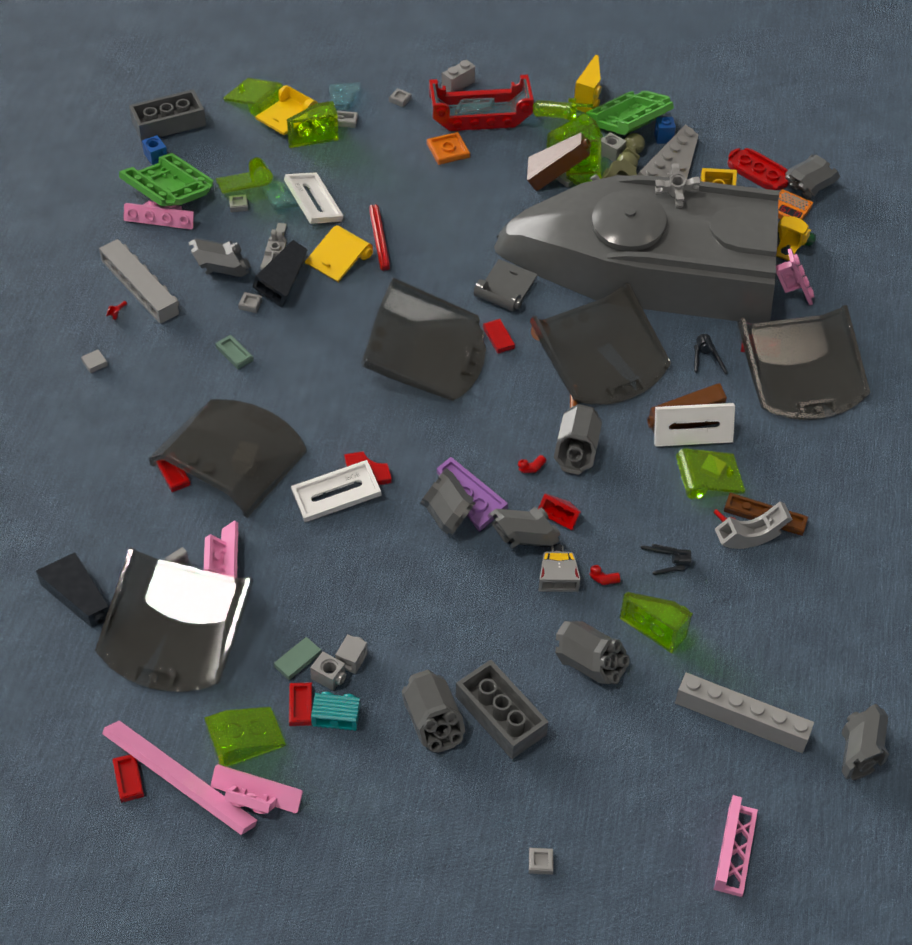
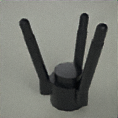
M699 335L696 339L697 345L694 346V372H698L699 352L701 351L704 354L713 352L724 374H728L712 343L710 335Z
M652 544V546L642 545L640 547L643 550L672 554V563L677 566L653 571V575L684 571L685 566L691 565V550Z

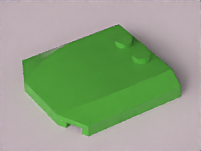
M630 91L587 111L586 114L587 119L593 126L605 129L606 131L616 132V134L626 135L674 109L673 101L670 102V97L650 91H641L638 94H634V91Z
M173 153L159 157L158 164L136 170L134 167L119 171L120 179L160 206L182 205L203 197L213 187L214 181Z

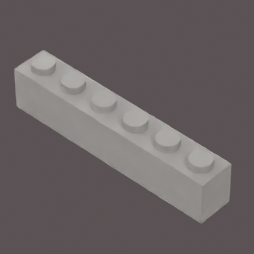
M117 239L99 248L102 262L160 324L179 314L178 299L169 293L165 285L162 286L159 283L158 278L149 272L145 264L142 265L139 262L138 257L129 251L126 244H122Z
M687 672L681 682L675 704L802 754L814 725L813 721Z

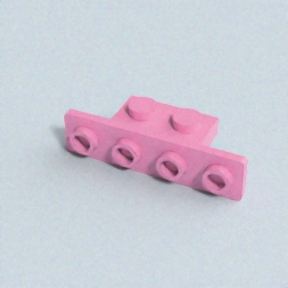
M148 200L143 205L125 203L124 221L193 229L194 212L182 210V206L179 205L160 206L153 200Z
M788 249L790 261L776 265V274L785 293L802 288L809 306L813 305L812 298L815 297L812 287H809V280L805 276L803 266L800 265L798 254H794L792 249Z
M236 521L231 522L222 529L221 539L211 534L205 537L203 572L220 580L219 597L222 599L237 590L239 532L238 522Z
M219 764L214 768L211 781L212 788L226 792L224 800L230 801L236 807L246 806L252 808L254 812L259 814L269 813L274 807L297 813L303 791Z

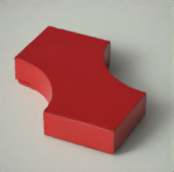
M364 451L344 454L346 467L367 460L378 485L392 483L387 463L371 461L367 458Z

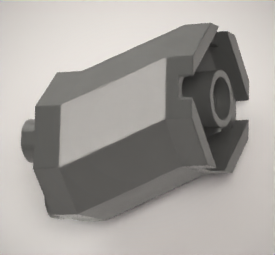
M811 154L807 160L789 168L785 173V179L790 182L789 185L794 190L800 189L803 191L802 194L810 199L818 191L835 183L840 178V174L835 168L831 170L829 162L818 155L813 156Z
M199 238L188 242L189 246H194L191 251L202 269H207L205 271L206 275L213 271L239 277L249 273L248 269L251 268V265L247 258L242 257L240 253L242 249L238 242L233 243L231 240L224 244Z
M577 404L563 414L554 459L559 463L560 468L564 472L579 475L585 469L593 466L602 426V420L593 407Z
M447 468L440 474L439 479L434 482L420 502V504L427 508L439 528L446 534L450 533L451 535H453L476 503L473 501L474 498L466 493L455 475Z
M534 507L530 511L495 509L488 514L489 519L494 518L495 521L492 525L505 543L509 541L512 543L509 546L511 549L517 545L552 547L559 542L558 536L561 535L560 531L555 525L551 526L547 520L549 517L542 507L540 509Z
M564 621L556 633L559 647H556L555 653L562 665H569L599 683L618 684L630 661L620 639H612L583 621Z
M430 670L411 675L408 680L409 684L407 687L404 686L401 692L405 708L408 710L421 744L429 748L430 751L438 753L460 744L465 732L463 717L457 708L444 677L436 675Z
M878 704L870 706L861 713L854 712L847 717L848 723L845 724L841 733L846 740L841 771L846 779L857 780L875 771L873 766L877 763L882 766L889 756L888 751L884 747L888 715Z

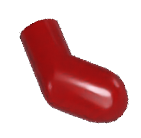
M539 455L532 463H528L526 459H521L518 462V467L522 473H536L547 460L543 455Z
M593 565L590 568L591 572L589 574L591 579L599 584L620 583L618 572L605 574L599 565Z

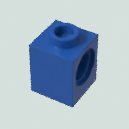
M673 116L656 118L654 136L657 144L668 143L674 137L676 126Z
M158 135L142 140L144 155L152 165L158 164L159 157L167 155L166 146Z

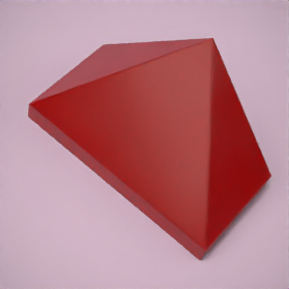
M544 494L538 509L542 507L545 510L549 519L570 530H573L581 513L571 502L549 494Z

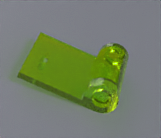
M247 78L224 96L223 100L248 104L250 113L253 116H257L279 101L278 93L283 85L279 82Z
M568 98V102L537 100L533 104V113L536 117L543 116L574 120L577 107L593 108V104L576 103V98Z
M255 157L249 162L248 173L215 179L221 192L228 193L266 186L273 179L272 172L262 158Z
M684 448L676 454L677 464L688 498H701L708 490L744 494L745 489L733 453Z

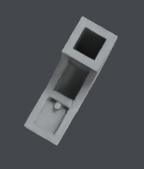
M780 501L763 515L752 520L739 521L729 517L717 526L715 531L723 546L733 549H744L764 544L782 534L780 529L793 519L785 503Z

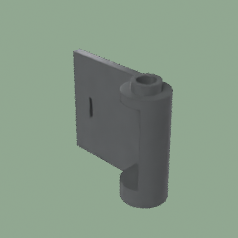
M498 259L485 280H478L473 294L478 298L514 312L516 309H520L523 298L538 274Z

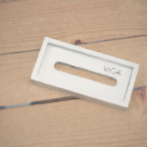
M317 172L285 174L284 181L310 224L342 221L343 214ZM303 186L310 188L309 190L323 212L317 210Z
M734 403L655 407L654 444L655 446L733 442ZM718 421L720 423L718 427L669 429V426L673 423Z
M367 460L291 486L304 522L382 496ZM354 482L362 483L361 486L316 502L312 501V498L323 493L354 484Z

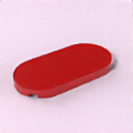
M737 148L729 153L727 163L730 169L737 170L739 175L762 188L781 190L789 184V181L785 179V173L788 170L750 148H745L744 150Z

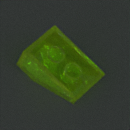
M333 101L316 103L287 119L289 148L339 140L338 113Z
M626 592L623 597L620 619L670 653H673L687 637L693 613L675 601Z
M271 707L225 710L204 718L206 730L219 765L227 767L286 746Z

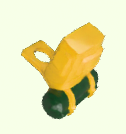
M784 216L778 222L780 244L777 247L776 256L790 261L789 254H782L781 249L790 245V249L795 254L802 245L809 247L813 245L816 241V234L811 233L809 226L803 220L797 217Z

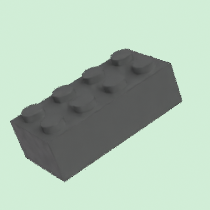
M194 89L129 105L131 120L141 142L156 135L162 137L206 125L204 108Z
M489 660L456 683V698L511 759H514L547 735L548 720L492 660Z

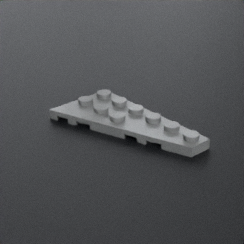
M685 124L638 175L670 178L671 164L679 163L680 174H683L687 179L699 134Z

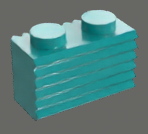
M327 691L321 694L315 693L311 713L312 726L356 731L360 712V698L353 694L339 696Z

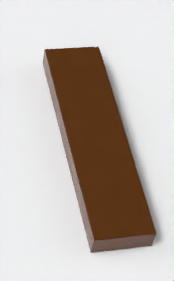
M729 493L723 512L752 520L763 515L773 506ZM789 511L793 520L783 526L781 530L803 536L808 516Z

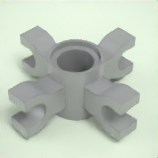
M679 163L671 164L670 180H655V194L669 192L672 197H675V207L678 208L683 207V194L685 190L699 191L700 179L699 177L686 179L683 174H680Z

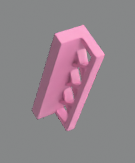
M733 795L728 809L714 890L742 897L758 810L742 806V797ZM739 813L751 815L750 822L742 825L738 820ZM742 832L747 839V843L738 846L735 841V835ZM738 853L743 860V864L735 868L731 862V857ZM733 874L740 882L739 889L726 885L728 877Z

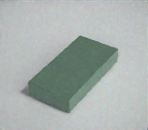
M232 335L215 343L216 349L237 369L253 361V356Z
M305 637L274 662V667L290 680L321 654V649Z

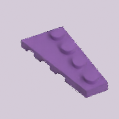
M452 457L437 468L439 476L445 468L450 470L466 493L474 498L473 501L476 504L467 516L479 532L494 520L493 517L489 519L488 514L495 509L508 508V503Z

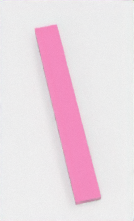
M121 721L104 727L102 733L104 736L240 835L256 826L257 819L240 807L233 806L230 801L224 800L225 796Z

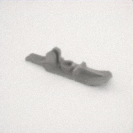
M278 223L276 230L272 229L271 237L268 239L264 258L260 266L261 270L285 248L287 240L284 234L287 224Z

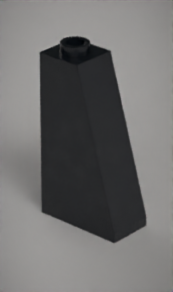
M292 240L255 276L252 287L280 307H283L304 263L308 250Z
M75 552L36 570L41 586L91 628L111 619L108 605Z

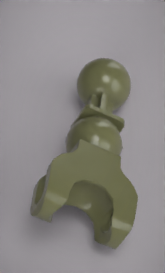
M631 133L624 139L627 141L625 150L618 156L616 161L611 163L610 168L603 172L602 179L616 175H637L636 169L640 159L638 154L645 147L644 138L640 134Z

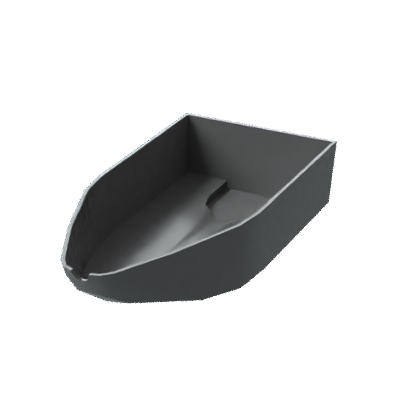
M616 175L581 183L527 208L511 219L496 236L498 240L494 246L495 252L502 258L538 274L543 279L597 301L630 308L770 325L776 276L779 191L700 181L699 191L685 190L683 194V207L676 208L675 197H672L669 192L655 194V180L668 181L670 180L669 177ZM620 190H635L652 196L662 205L666 213V228L663 236L651 247L639 251H622L609 247L596 236L592 227L593 210L599 200L610 193Z

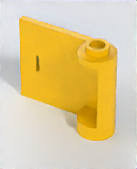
M285 85L279 90V101L255 116V119L285 135L314 116L318 111L319 104L314 99Z
M336 225L305 260V264L339 283L358 258L366 260L372 256L373 246Z

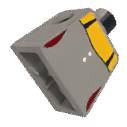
M561 544L553 545L551 552H545L543 555L538 590L548 592H579L580 575L574 553L564 552V547Z

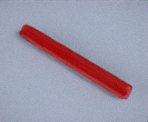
M376 204L370 205L369 211L380 269L383 271L389 270L390 262L379 206Z

